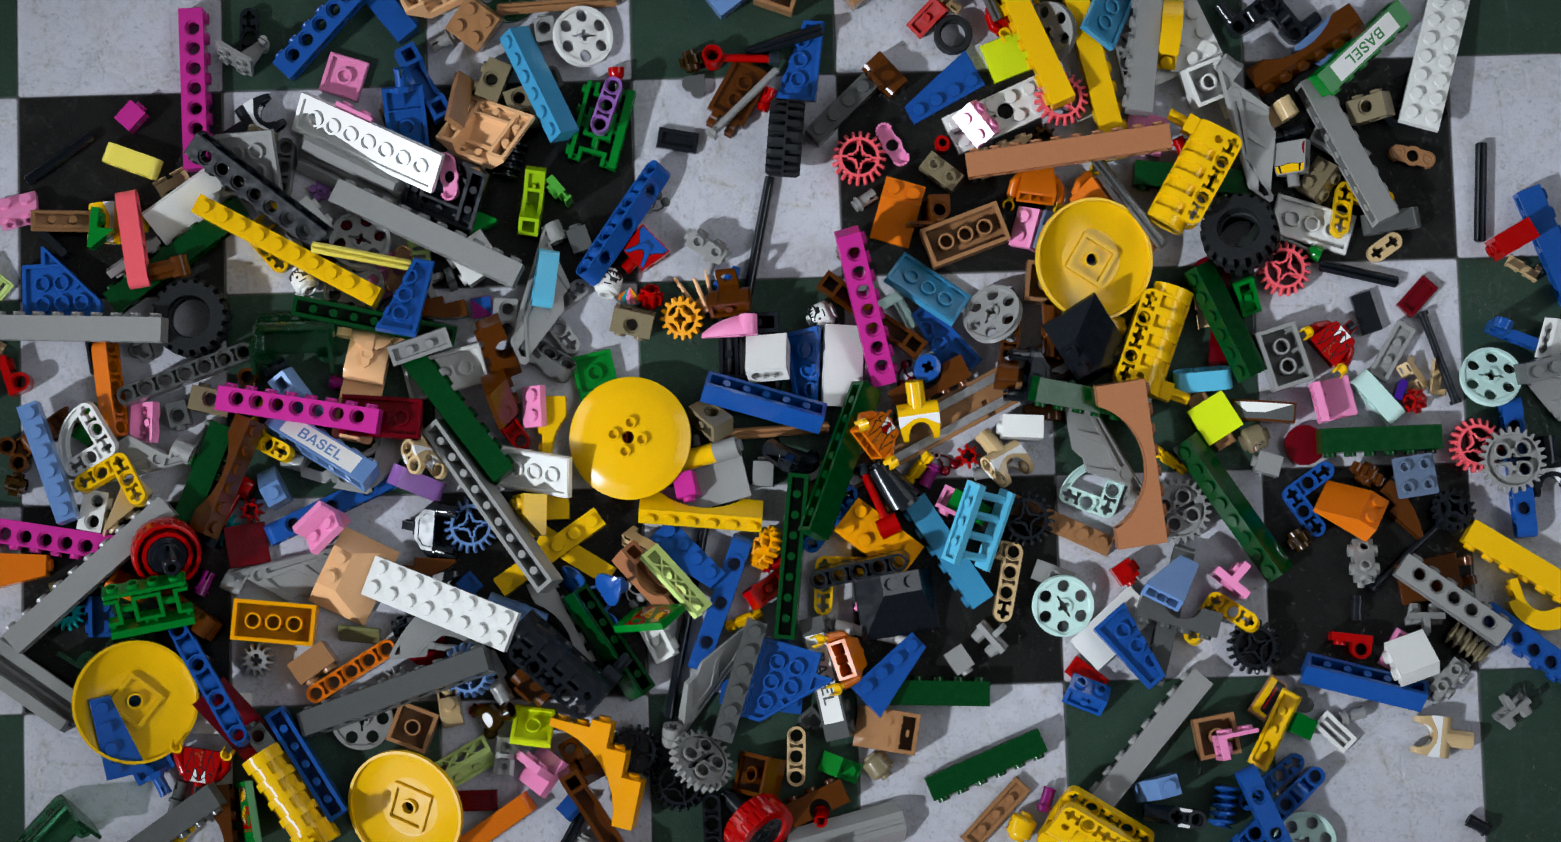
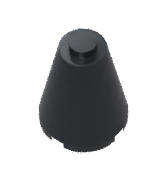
M877 459L871 463L870 466L872 468L869 472L887 514H892L896 510L901 512L906 510L919 499L918 496H922V493L896 468L890 471L889 465L883 464L884 460Z

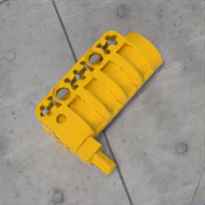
M1171 109L1166 119L1182 127L1180 133L1189 138L1146 215L1158 227L1170 233L1182 235L1184 230L1194 229L1203 218L1242 147V140L1238 135L1216 123L1200 119L1192 113L1187 117ZM1230 145L1232 148L1230 153L1228 154L1226 153V151ZM1217 162L1222 163L1224 167L1218 166ZM1212 176L1216 177L1211 184V188H1205L1210 182V178ZM1197 197L1202 198L1204 203L1199 202ZM1193 211H1194V212H1197V213L1194 214L1192 220H1190V219H1189V218H1190V214H1191Z
M1155 281L1153 288L1143 292L1135 305L1124 338L1125 345L1118 366L1114 367L1111 376L1112 382L1123 381L1120 374L1126 368L1128 371L1126 370L1123 375L1126 378L1125 380L1144 378L1145 382H1149L1150 394H1147L1148 397L1166 403L1173 400L1184 405L1188 404L1191 394L1175 389V384L1165 381L1194 296L1192 292L1177 285L1161 281ZM1146 297H1149V301L1151 302V304H1149L1147 308H1145L1144 306H1146L1148 303V298ZM1139 315L1145 317L1146 323L1139 320ZM1138 332L1136 339L1139 341L1134 344L1135 337L1133 335ZM1128 350H1131L1133 353L1132 362L1126 359L1125 355Z
M278 742L261 750L242 764L247 774L257 784L256 788L260 794H263L268 801L267 805L271 811H274L279 818L282 828H285L290 835L291 842H331L341 836L334 821H328L286 751L282 750Z
M1072 785L1065 790L1050 811L1045 823L1038 831L1037 842H1154V833L1150 828L1081 787ZM1077 794L1078 797L1071 798V795ZM1094 803L1098 808L1096 810H1089L1086 805ZM1110 815L1113 816V818L1106 819V816H1107V817H1109ZM1124 824H1129L1132 826L1133 829L1131 831H1125L1122 829L1121 826ZM1145 836L1148 837V839H1145V840H1142V839H1141V837H1142V838H1144Z

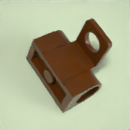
M881 51L874 55L861 69L877 86V89L880 92L882 91L889 99L900 91L908 81Z
M929 194L928 198L922 202L923 221H909L906 224V228H925L943 221L950 213V194Z
M735 269L715 270L719 288L718 290L708 291L707 307L710 317H733L739 314L751 313L750 287L740 288ZM729 274L732 278L725 280L721 278V275Z
M531 664V671L537 673L538 670ZM521 668L510 679L516 685L513 689L528 703L533 701L539 708L551 697Z
M571 737L558 745L564 761L569 764L567 767L576 762L589 784L606 775L592 752L588 755L584 754L577 738ZM574 744L576 747L575 751L571 754L565 753L566 746Z

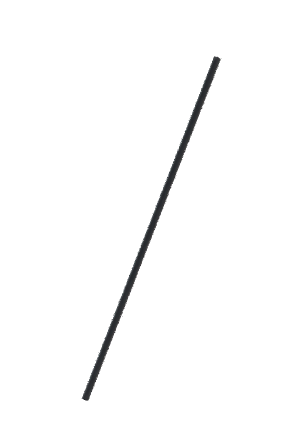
M765 176L744 286L750 287L752 298L775 178L771 176ZM723 408L726 412H729L731 414V410ZM699 528L696 544L704 552L709 528ZM690 577L691 581L698 587L699 581ZM687 610L683 612L678 637L679 648H677L679 654L675 655L664 712V718L674 719L693 618Z

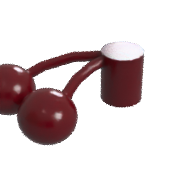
M903 360L901 362L897 387L905 383L904 380H900L902 369H904L908 377L907 381L917 379L913 376L910 377L905 369L912 366L911 360Z
M938 451L931 452L934 460L938 459L941 462L940 474L942 476L949 475L951 469L959 468V460H952L946 455H940ZM940 457L950 459V467L944 466Z

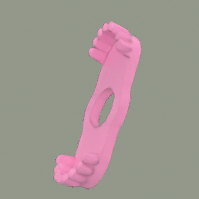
M886 122L878 124L875 132L879 141L883 144V150L886 151V154L889 155L896 166L906 165L909 162V153H906L902 142L893 132L892 126L889 123L886 124ZM889 140H895L898 143V148L895 151L887 149L886 144Z
M441 152L445 154L440 173V181L444 192L441 193V196L444 200L451 201L459 196V173L456 168L455 157L450 153ZM448 171L454 173V180L450 183L445 180V174Z

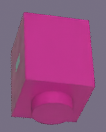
M129 100L114 118L130 133L134 134L149 116L145 113L147 109L139 101L135 104Z
M692 470L681 472L673 482L676 498L682 502L684 501V503L694 502L697 497H701L697 474Z

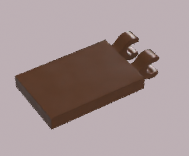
M733 62L707 107V110L712 113L706 121V126L712 128L717 123L719 117H723L768 72L749 62ZM765 88L729 122L724 131V136L731 139L737 126L741 128L745 126Z
M1452 551L1422 558V563L1428 567L1432 565L1439 569L1441 576L1452 578L1462 590V586L1477 584L1476 575L1460 576L1458 567L1473 564L1472 555L1465 554L1456 557V552ZM1416 569L1414 571L1415 578L1422 580L1424 576L1422 570ZM1397 579L1402 605L1427 600ZM1438 581L1432 582V589L1439 592L1441 589L1440 583Z

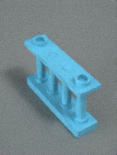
M967 480L941 558L955 565H960L962 558L975 561L974 566L990 572L1016 494L1003 488L999 489L998 495L985 492L986 486ZM982 499L995 502L991 514L978 511ZM975 519L988 522L985 534L972 531ZM969 539L982 542L978 553L965 550Z

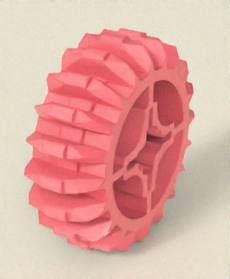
M1074 74L1068 80L1077 95V107L1074 108L1072 102L1060 107L1070 113L1058 114L1053 112L1051 107L1046 106L1042 95L1044 92L1042 88L1036 87L1040 92H1035L1034 96L1040 99L1034 100V105H1041L1036 109V112L1043 111L1044 113L1041 115V118L1044 119L1048 116V124L1051 123L1052 119L1055 120V126H1058L1060 121H1062L1063 126H1066L1067 120L1074 124V117L1080 120L1082 117L1080 113L1086 112L1083 106H1088L1089 102L1084 99L1088 98L1089 94L1082 92L1087 87L1086 85L1079 87L1082 80L1078 79L1075 82Z
M859 131L858 137H855V133L851 132V139L844 135L845 143L841 140L837 141L838 146L841 148H833V151L838 153L832 155L833 160H838L832 163L833 167H839L835 171L836 175L843 172L841 180L843 181L846 177H849V185L852 183V180H856V186H859L860 180H863V184L867 185V178L874 182L873 174L877 177L881 176L877 169H885V166L880 163L886 162V158L880 156L884 155L886 151L878 150L883 144L881 142L876 145L874 144L877 141L876 136L869 140L870 133H867L866 137H862V131ZM857 143L855 152L848 153L847 155L843 154L847 147ZM863 144L869 146L875 156L866 154L863 150ZM860 149L861 158L865 160H861V163L858 168L857 159H854L853 157H856L858 155V151ZM843 161L853 164L855 173L850 172L844 166ZM871 162L875 163L870 171L861 174L863 165L870 164Z
M1279 242L1278 252L1273 253V255L1287 254L1281 262L1276 260L1266 261L1265 267L1257 272L1256 276L1263 277L1258 282L1259 284L1263 282L1267 284L1264 286V290H1267L1269 287L1272 288L1270 294L1273 295L1278 290V297L1283 295V291L1288 297L1291 295V291L1296 294L1298 293V288L1303 289L1305 287L1302 282L1307 283L1309 279L1304 275L1311 274V271L1305 268L1309 267L1311 263H1304L1308 256L1304 255L1301 257L1300 254L1303 252V249L1300 248L1296 252V244L1289 248V243L1285 242L1282 248ZM1292 258L1298 265L1299 273L1291 265ZM1285 264L1287 272L1281 275V268L1279 266L1281 267ZM1268 266L1275 272V281L1269 276ZM1284 277L1296 279L1290 285L1280 284Z
M1470 418L1468 423L1466 421L1461 422L1462 427L1458 425L1454 427L1457 433H1450L1454 440L1448 441V444L1453 445L1448 451L1455 452L1451 459L1458 458L1459 460L1456 465L1464 464V471L1470 467L1471 473H1475L1476 469L1480 473L1484 465H1479L1478 462L1468 459L1465 455L1473 453L1476 458L1483 461V458L1479 457L1478 454L1485 451L1480 447L1487 444L1486 438L1493 440L1491 433L1496 429V425L1488 427V420L1482 424L1481 418H1477L1476 422L1473 418ZM1471 429L1480 430L1487 436L1480 438ZM1466 434L1467 445L1461 449V440L1463 435ZM1483 441V443L1479 444V446L1476 449L1473 448L1469 450V448L1473 447V445L1476 442L1479 443ZM1498 445L1496 452L1502 456L1498 451H1503L1504 447Z

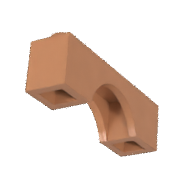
M634 539L611 560L652 606L680 604L639 559L645 552ZM677 587V590H678L681 594H684V593Z

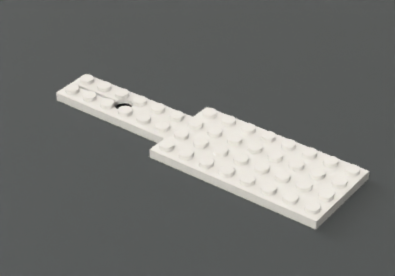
M1183 0L1182 35L1175 70L1157 69L1155 87L1177 78V73L1219 55L1223 56L1197 0ZM1133 9L1130 11L1121 34L1131 32L1132 28H1129V20L1133 16ZM1069 38L1063 40L1062 42L1066 44ZM1120 39V42L1117 44L1125 48L1127 42ZM1073 47L1071 52L1064 59L1060 60L1064 72H1068L1067 78L1074 74L1075 82L1078 79L1082 80L1079 85L1081 87L1084 85L1075 48ZM1107 50L1105 58L1106 61H1110L1112 67L1110 76L1111 80L1116 82V99L1122 103L1126 91L1121 83L1114 50ZM1124 58L1122 60V66L1124 68H1127L1125 66L1126 58ZM1034 76L980 100L986 107V112L998 122L1001 132L994 135L986 143L1041 118L1044 112H1036V109L1041 105H1034V100L1040 99L1034 96L1035 92H1040L1036 88ZM1075 93V101L1072 102V103H1073L1072 106H1073L1074 108L1077 107V95H1076V93ZM1002 104H1008L1013 109V115L1008 119L1001 118L997 113L998 107ZM1090 104L1083 106L1086 112L1080 113L1082 116L1080 120L1074 117L1076 123L1092 117ZM960 110L941 119L958 156L968 152L969 149L976 148L952 118Z

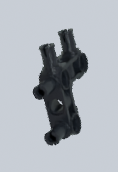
M1255 0L1238 15L1234 14L1224 1L1214 8L1225 21V28L1233 39H1239L1247 35L1261 20H1270L1278 30L1279 36L1287 44L1293 46L1300 43L1308 36L1309 31L1322 21L1321 16L1316 11L1303 21H1299L1283 0H1271L1274 3V7H1267L1264 0ZM1233 25H1241L1243 31L1236 32ZM1290 31H1297L1299 38H1292Z

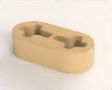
M1391 232L1367 249V259L1372 263H1378L1401 247V236L1398 233ZM1389 237L1397 240L1395 242L1396 247L1394 245L1388 248L1385 246L1390 241ZM1382 248L1383 251L1379 253L1380 258L1377 256L1373 258L1371 255L1373 253L1372 249L1376 251Z

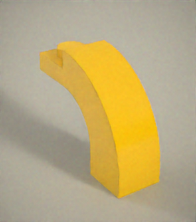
M1163 0L1157 69L1175 70L1182 35L1183 0Z
M1518 577L1505 580L1506 585H1504L1507 596L1511 597V600L1504 602L1511 615L1533 630L1549 631L1561 629V606L1546 611L1536 610L1525 600Z

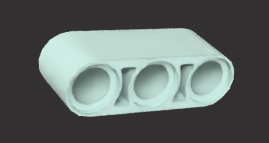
M1364 369L1350 382L1355 392L1386 425L1391 426L1405 413L1403 407L1367 369Z

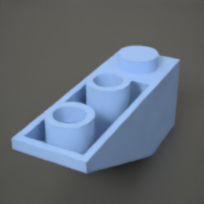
M293 367L281 370L268 381L272 389L278 390L277 394L285 395V391L298 393L297 397L305 398V394L313 395ZM301 402L295 407L298 414L303 411V404ZM320 405L316 408L315 413L318 417L323 414V407Z

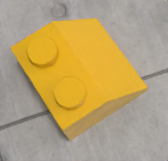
M522 493L512 495L509 505L533 537L546 536L547 494Z

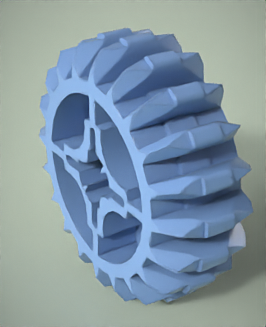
M466 498V505L463 506L462 502L458 501L457 504L460 507V511L456 512L461 514L466 510V519L458 525H455L457 519L444 520V524L450 525V528L444 529V532H451L446 537L447 540L454 538L455 540L451 545L456 546L459 543V551H462L464 546H466V553H470L471 547H473L474 553H478L477 546H480L483 551L486 550L484 543L486 542L491 546L492 542L488 539L490 537L496 539L497 536L492 534L493 530L486 520H476L474 518L472 509L477 508L473 502L470 504L469 499ZM470 519L473 523L480 524L473 530V533L471 529L465 528L469 524ZM488 526L485 536L477 541L478 530ZM467 531L471 543L462 541L456 532Z
M462 642L460 647L458 645L453 646V651H447L448 657L445 656L444 659L450 658L451 654L463 651L464 653L470 651V647L474 646L473 642L468 643V645ZM497 671L484 676L478 684H476V680L451 688L450 691L456 689L457 696H460L463 692L465 698H468L470 694L473 698L478 693L483 695L485 690L491 688L490 683H494L495 678L492 676H495Z

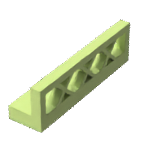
M658 543L639 558L680 604H684L685 609L694 619L704 614L713 604ZM677 587H678L684 594H681V593L677 590Z
M481 735L435 763L440 767L447 766L445 773L452 780L455 787L494 766L495 754L491 750L485 736ZM482 743L484 744L485 748L481 749L478 752H474L477 746H479ZM466 755L464 760L456 762L459 756Z

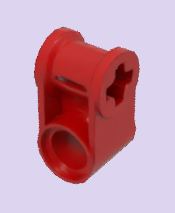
M514 417L503 429H500V432L510 441L513 447L529 450L532 445L531 438L522 428L523 426L516 417ZM519 437H526V444L522 447L517 446V439Z

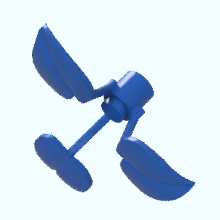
M566 565L561 567L563 583L569 593L585 584L584 576L577 569ZM606 573L598 574L595 580L596 585L589 586L591 590L598 589L601 593V596L607 603L604 608L607 613L611 606L618 604L621 594L628 590V584L623 577H615ZM608 613L614 624L618 622L617 618L613 614Z

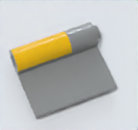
M732 436L715 443L712 442L690 449L688 460L682 472L688 470L696 472L701 497H697L696 501L691 503H684V501L678 500L679 503L694 507L712 508L752 496L741 452L744 450L741 439Z

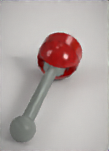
M609 67V77L614 76L622 80L624 77V67ZM615 83V91H617L619 85ZM618 104L615 114L621 116L622 109L620 104Z

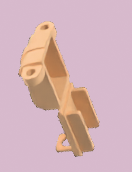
M338 327L336 336L350 339L343 368V384L338 403L342 401V394L382 396L390 362L387 346L406 339L354 327L353 329ZM341 408L335 414L338 420L340 419ZM332 428L333 438L337 437L343 441L370 445L373 441V437L338 434L339 429Z

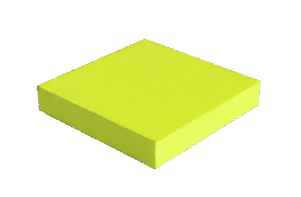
M1012 34L1013 37L1010 35L1005 36L1006 43H1003L1001 38L979 47L994 84L1030 71L1025 61L1027 58L1025 52H1021L1018 48L1016 34Z
M1222 390L1186 412L1208 446L1243 425V422Z
M516 704V717L513 719L509 744L551 749L554 727L549 726L550 718L557 714V709Z

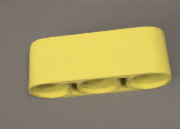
M108 142L102 158V162L154 181H157L164 163L160 159L112 142Z

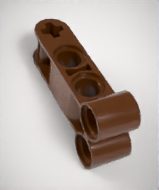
M1013 316L1007 317L1004 324L1012 322ZM1021 321L1010 336L999 342L994 389L1004 390L1005 388L1015 389L1019 374L1018 361L1006 360L1004 357H1008V354H1013V352H1008L1011 347L1019 348Z
M68 406L47 418L55 442L59 439L62 424L70 413ZM76 421L73 429L79 425L78 421ZM23 434L16 440L10 437L1 438L0 453L10 457V468L18 473L28 472L32 466L30 459L33 455L26 435ZM7 442H12V450L6 452L5 444ZM23 458L25 464L22 468L18 469L16 462L18 459Z
M172 588L162 590L163 597L174 595ZM179 592L181 603L191 602ZM193 603L196 624L189 625L190 629L201 638L212 641L224 624ZM172 604L165 605V608L169 611L177 610V606L173 607Z

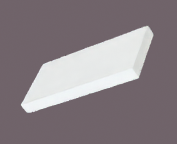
M204 168L141 213L166 246L172 242L174 237L187 232L193 223L203 220L191 212L200 193L220 204L226 199L232 198L231 195H222L220 180L208 175Z
M1280 193L1277 194L1273 210L1278 220L1280 234L1283 237L1310 246L1319 245L1324 247V250L1346 255L1357 216L1351 214L1348 233L1343 238L1337 239L1329 232L1331 208ZM1339 220V223L1336 226L1339 232L1342 231L1341 222L1343 220Z
M825 324L823 327L821 402L827 403V406L843 407L851 382L863 380V350L856 325Z
M480 342L428 356L430 360L435 359L441 369L438 371L442 376L447 375L453 382L451 387L455 392L482 385L480 377L489 374ZM402 366L409 397L428 399Z
M502 445L503 448L500 450L504 455L509 454L514 460L515 464L513 467L515 471L497 484V486L562 498L572 497V457Z
M1131 586L1126 587L1082 631L1070 640L1071 644L1097 671L1116 655L1093 631L1099 623L1124 602L1139 631L1148 625V623L1139 621L1138 616H1134L1140 596Z

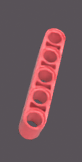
M136 189L115 193L128 286L130 290L152 286L148 273L149 258L139 194Z

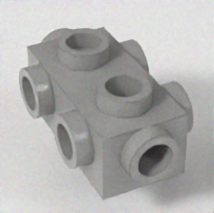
M689 228L684 236V239L687 240L684 245L702 255L701 260L707 262L705 274L714 275L715 263L717 265H720L722 261L726 263L732 252L726 247L727 244L725 242L708 237L709 233L705 230Z
M1355 537V539L1351 540L1350 545H1347V556L1351 557L1349 574L1353 575V582L1357 583L1359 588H1364L1366 584L1374 583L1376 576L1380 574V564L1375 563V557L1378 555L1377 544L1373 545V539H1368L1365 542Z
M1454 656L1441 673L1423 679L1430 684L1428 688L1432 692L1430 696L1438 703L1444 702L1446 698L1449 700L1456 692L1454 688L1459 682L1462 684L1468 678L1471 664L1462 657L1459 660Z

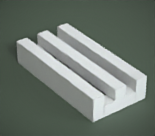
M1325 710L1318 718L1316 729L1341 753L1344 754L1357 740L1328 710ZM1328 717L1340 730H1342L1350 738V740L1347 741L1341 734H1339L1325 720V718ZM1322 723L1344 744V747L1332 738L1319 724Z

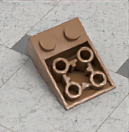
M859 705L852 746L915 756L921 714L886 709L882 717L879 718L869 706Z

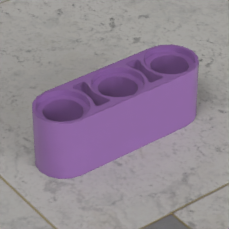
M612 76L605 80L590 125L592 132L597 136H604L608 133L618 107L623 86L621 80L617 77ZM611 83H616L619 85L617 91L611 92L608 90V86ZM605 102L612 104V108L608 111H604L601 108ZM596 122H605V128L597 130L594 127Z
M395 463L386 483L431 501L440 500L446 484L423 474L414 475L409 472L408 468Z

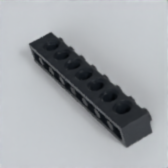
M203 130L196 133L184 151L189 156L188 159L191 162L201 165L208 175L218 178L224 187L235 191L241 200L248 201L257 212L268 216L274 225L285 229L288 236L302 242L304 248L311 251L312 242L325 243L334 231L331 226ZM207 151H209L212 155L211 160L207 158ZM223 163L228 166V172L223 170ZM239 176L244 178V185L240 183ZM256 188L260 190L261 197H258L256 195ZM272 201L276 202L277 210L272 207ZM288 213L292 214L293 222L288 219ZM304 225L310 229V234L304 231Z

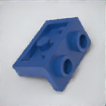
M88 596V600L85 601V612L88 613V621L85 622L86 634L91 638L111 637L109 617L117 616L115 604L104 606L101 596Z
M1073 673L1070 684L1063 695L1062 702L1100 717L1108 703L1112 688Z

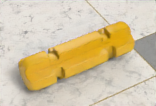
M1158 445L1159 455L1156 458L1159 457L1160 461L1170 468L1176 469V472L1184 475L1187 472L1184 464L1179 462L1180 460L1169 452L1163 451L1164 449Z
M924 451L920 456L921 459H918L910 468V473H906L905 477L912 484L928 467L927 464L934 460V456L930 452Z
M761 608L752 613L748 612L735 617L734 620L725 621L726 630L730 632L735 630L736 627H743L747 616L758 620L763 619L764 614Z

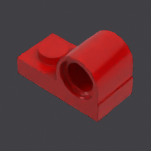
M929 0L906 26L919 39H922L936 23L949 13L950 9L946 7L944 2Z
M5 354L1 355L0 369L9 396L15 398L31 391L34 387L33 378L24 372L15 373L16 365L13 358ZM25 377L26 384L20 388L18 381L20 378Z
M778 569L773 570L761 581L753 584L742 593L753 611L762 608L778 595L780 573Z
M1334 631L1328 634V640H1333L1334 645L1346 646V642H1349V654L1355 659H1365L1371 654L1373 636ZM1359 643L1364 646V653L1362 655H1358L1355 650Z

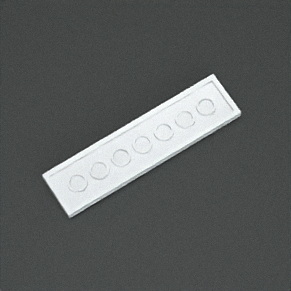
M1427 0L1398 123L1436 133L1439 131L1470 0Z
M306 91L301 93L291 130L302 135L306 134L429 193L435 191L445 154L377 123L360 118Z
M376 555L361 592L364 596L506 653L522 614Z

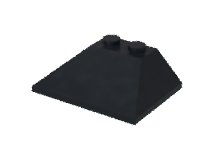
M454 156L459 173L458 183L460 192L459 196L451 201L444 200L441 196V193L444 192L440 175L433 193L424 191L409 183L406 184L401 204L468 232H473L490 174L481 166ZM448 171L445 174V180L448 183L454 180V173L452 171Z
M1095 292L1042 325L1079 384L1087 385L1118 366L1125 340ZM1131 350L1126 352V359L1133 356Z
M778 311L751 312L757 314L758 335L783 333ZM730 317L718 318V322ZM746 336L718 338L719 373L748 381L745 372ZM783 380L754 383L781 390Z
M930 567L853 582L863 642L941 628Z

